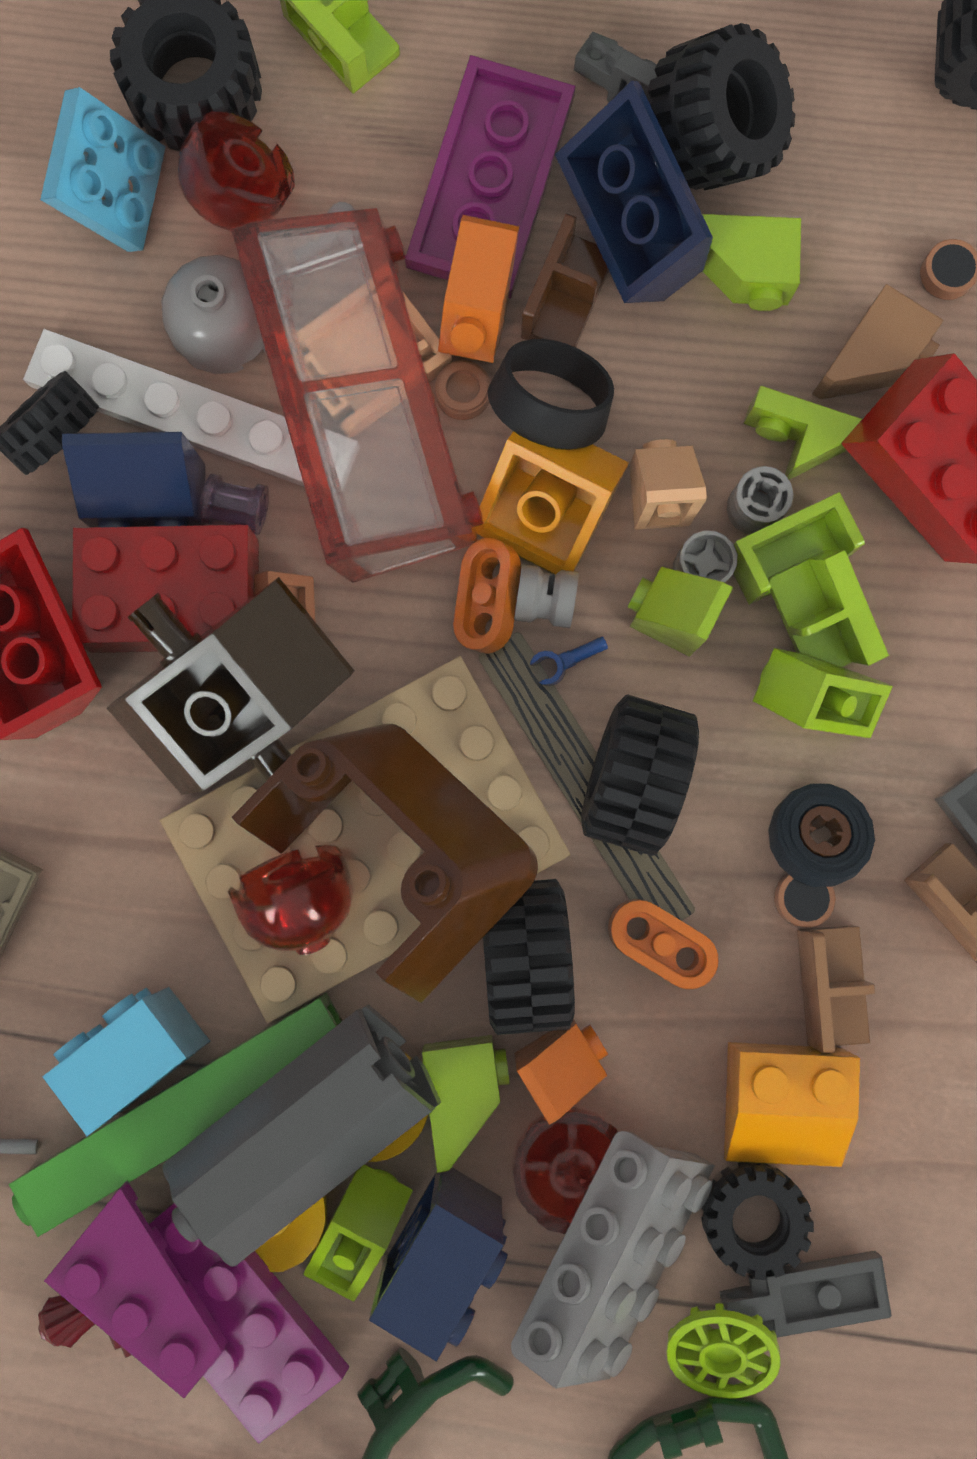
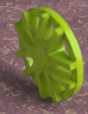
M716 1303L715 1310L700 1311L698 1306L692 1307L689 1316L678 1322L674 1328H670L667 1341V1360L675 1376L691 1389L712 1397L742 1398L764 1390L775 1380L780 1369V1349L775 1331H770L763 1325V1318L756 1314L750 1317L739 1312L725 1310L723 1303ZM709 1324H718L719 1329L713 1330ZM769 1350L770 1357L764 1354V1352ZM683 1364L694 1365L695 1368L690 1372ZM708 1373L717 1377L715 1383L704 1380ZM732 1377L742 1381V1383L727 1384L729 1378Z

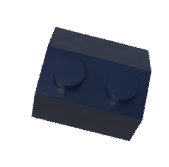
M182 432L62 434V448L78 517L90 528L206 526L205 463Z

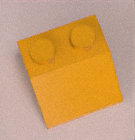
M513 431L505 443L470 531L483 538H495L514 548L522 558L554 574L561 570L575 571L612 500L629 462L594 444L578 449H558L532 442Z
M728 1042L724 1140L725 1161L842 1167L859 1117L860 1057L843 1048L836 1047L835 1053L822 1054L811 1046Z

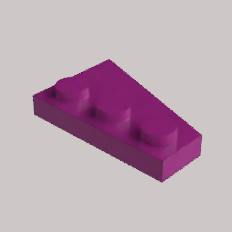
M126 1181L44 1282L182 1398H185L222 1354L228 1341L190 1280H183L165 1251L168 1246L156 1226L152 1229L135 1203L138 1200L136 1193L129 1182Z

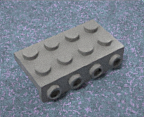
M627 1131L618 1132L614 1136L512 1340L511 1351L514 1357L555 1389L606 1380L617 1376L631 1355L632 1345L628 1341L638 1321L642 1322L649 1316L658 1300L659 1290L655 1287L664 1268L670 1267L682 1252L686 1240L682 1232L691 1213L698 1212L709 1197L712 1182L708 1179L715 1165L695 1153L653 1146L634 1133Z

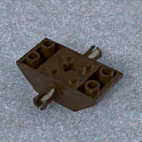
M279 577L201 636L198 633L191 635L164 603L161 595L157 593L127 618L134 622L162 655L161 666L107 707V710L181 795L204 791L241 764L250 761L268 780L292 755L278 738L296 726L345 682L355 670Z

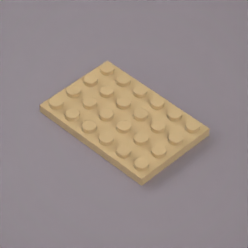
M461 656L288 749L293 754L300 746L310 741L381 724H396L405 729L532 848L538 861L537 874L571 855ZM255 767L159 821L263 1017L269 1023L392 955L418 928L421 923L403 903L401 884L409 867L424 851L351 781L281 854L239 826L231 818L267 781Z

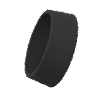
M530 339L513 345L506 353L488 388L490 405L498 418L507 427L532 442L558 449L584 448L597 442L605 432L614 397L613 381L605 368L597 360L574 346L548 339ZM539 371L563 378L584 391L592 399L596 407L585 410H571L548 404L526 391L515 379L513 372Z

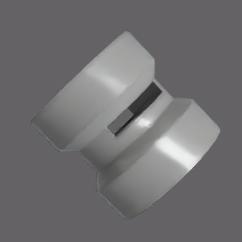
M762 466L751 469L743 475L728 498L726 509L729 520L735 528L745 534H752L779 521L792 505L794 493L791 482L784 473L776 468ZM758 490L766 492L767 495L762 492H758Z
M704 530L693 534L683 544L673 562V570L726 583L733 575L737 566V552L734 544L725 535L717 531Z
M522 564L514 620L531 623L535 619L541 618L548 619L553 626L570 628L579 572L561 570L557 574L544 573L539 566Z

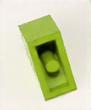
M702 214L713 236L703 270L704 274L732 303L749 304L751 309L758 311H770L778 309L782 305L788 306L800 284L801 218Z
M661 567L653 581L642 577L627 607L637 613L629 627L690 657L708 639L733 587L722 581Z
M774 648L768 663L762 670L760 684L753 702L805 729L871 738L893 686L810 655Z
M492 1035L428 1043L423 1046V1064L427 1068L441 1100V1103L430 1112L437 1173L446 1172L452 1168L500 1104L499 1086L510 1084L506 1049L494 1050Z
M364 1164L354 1173L303 1275L354 1302L387 1250L413 1190L399 1183L387 1171L373 1169Z

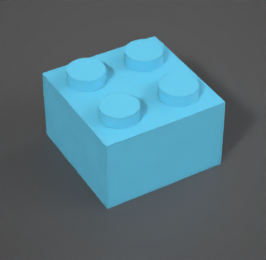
M170 987L151 994L148 988H145L135 996L133 993L128 995L102 1016L108 1024L105 1028L99 1024L87 1033L82 1032L53 1054L59 1064L46 1073L43 1079L86 1136H89L126 1109L210 1042Z

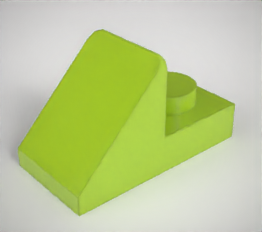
M760 386L749 405L743 424L756 428V433L768 440L784 442L791 439L796 441L785 472L786 477L790 480L847 451L841 443L862 419Z

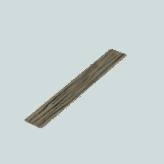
M516 632L511 635L508 642L500 650L489 654L481 653L479 661L581 822L584 799L597 752L556 687L539 683L544 679H549V676L540 663L533 666L530 665V661L535 654L523 635ZM591 838L630 900L641 899L651 902L681 921L694 913L695 907L660 852L650 856Z

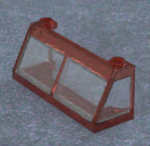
M370 208L254 221L231 229L326 564L354 583L469 547L478 541L475 527L484 524L482 512L475 492L472 491L464 494L458 481L398 277L399 269L397 262L406 259V255L396 225L386 228L378 209Z

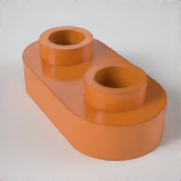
M480 539L473 543L464 554L461 563L453 621L454 633L460 644L468 649L484 654L500 650L512 635L521 574V561L518 553L514 548L498 539ZM500 563L499 574L493 578V570ZM493 618L491 628L486 634L485 626Z
M641 899L625 901L612 912L608 922V934L612 944L621 953L683 989L700 988L714 977L719 961L717 949L713 942L701 932L655 904ZM641 917L646 925L645 932L639 938H631L627 933V925L631 919ZM689 947L694 953L693 963L687 968H680L676 962V955L682 948Z

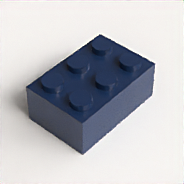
M453 1167L446 1172L437 1173L436 1171L383 1262L369 1321L436 1362L448 1342L457 1347L473 1320L475 1310L470 1305L480 1285L487 1289L493 1286L508 1256V1253L502 1250L507 1236L503 1234L506 1220L502 1218V1197Z

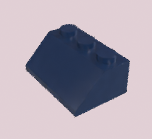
M631 81L575 134L555 156L623 302L665 301L704 270L713 236L639 81Z

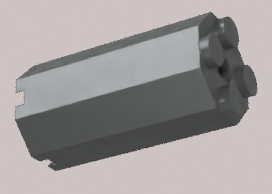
M370 1005L356 1010L163 1164V1173L169 1183L172 1200L177 1206L172 1211V1220L179 1233L190 1242L200 1239L203 1245L218 1253L226 1264L235 1267L432 1112L441 1103V1100L427 1068L416 1055L409 1061L400 1048L406 1040L398 1029Z

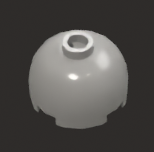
M224 255L200 256L182 265L168 281L161 300L164 328L176 351L185 357L194 368L213 374L238 372L244 369L243 364L253 360L262 349L265 353L270 347L276 329L274 303L262 279L240 260Z

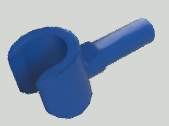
M601 636L559 655L552 651L538 652L533 656L530 665L539 664L544 659H554L557 663L556 674L539 683L546 686L556 685L562 681L566 669L608 649V645L604 637Z

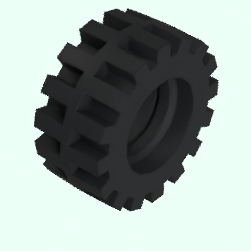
M66 371L60 372L21 404L7 418V421L0 426V451L22 473L28 475L30 472L32 473L37 470L40 465L48 462L54 454L62 450V434H78L89 423V419L96 414L99 405Z
M739 1162V1168L731 1170L728 1166L720 1172L722 1177L718 1181L712 1179L711 1192L702 1207L704 1212L703 1217H701L702 1226L711 1247L726 1266L729 1265L735 1273L743 1277L746 1276V1273H749L755 1280H766V1273L772 1272L775 1278L785 1275L783 1267L790 1264L795 1268L801 1262L798 1257L800 1251L808 1252L811 1241L808 1239V1232H814V1221L809 1215L811 1208L799 1187L778 1168H772L767 1163L751 1165L749 1162ZM753 1196H765L772 1199L777 1204L780 1212V1222L776 1231L769 1238L760 1242H747L739 1238L733 1228V1215L736 1208L745 1199Z

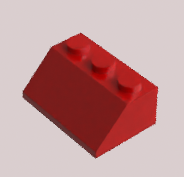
M20 528L0 540V740L36 739L82 714L102 689V685L27 528Z

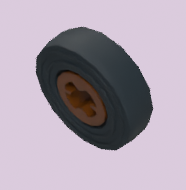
M808 784L791 791L774 809L768 829L770 849L779 866L793 879L812 887H833L855 877L870 860L875 843L873 821L863 803L849 791L832 784ZM825 826L829 829L832 836L827 841L817 844L810 834L816 829L818 830Z

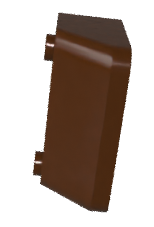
M381 724L307 742L300 746L231 818L239 826L282 854L351 781L383 810L424 851L409 867L401 884L403 903L421 924L375 973L384 982L422 1003L531 887L538 871L537 857L532 848L402 727L396 724Z

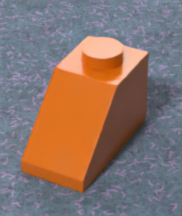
M466 215L462 216L444 299L438 352L489 363L494 362L504 329L520 226Z
M574 1019L569 1030L549 1031L514 1053L516 1070L549 1125L560 1119L607 1076L600 1060L608 1056V1052L591 1025L580 1030Z

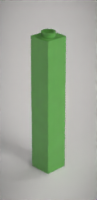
M327 992L11 1182L9 1187L13 1192L12 1204L19 1219L25 1225L32 1226L35 1234L39 1237L118 1190L126 1181H133L174 1156L343 1021Z

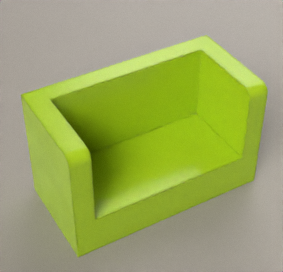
M838 492L737 540L734 543L737 552V566L733 574L750 605L771 595V584L768 577L824 550H845L847 556L850 557L865 545V541L841 493Z

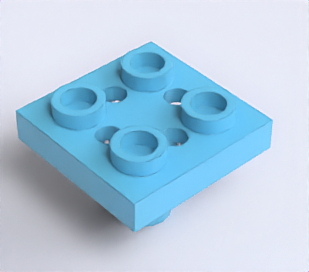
M82 88L65 90L40 200L127 252L142 251L144 249L166 146ZM115 141L117 143L118 148L114 147ZM129 180L132 182V185H133V191H132V192L129 190V189H130V185H129V183H128Z

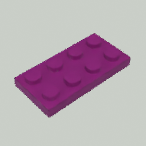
M470 55L405 256L406 268L448 280L463 215L520 226L508 297L509 299L512 298L556 158L555 154L558 151L573 104L575 85Z
M173 1202L148 1224L151 1229L155 1226L157 1227L168 1245L165 1251L183 1280H190L228 1341L222 1354L203 1377L255 1441L260 1444L339 1383L350 1366L273 1272L269 1271L268 1266L255 1251L237 1266H229L221 1259L218 1253L203 1245L200 1239L190 1242L179 1233L172 1220V1211L177 1207Z

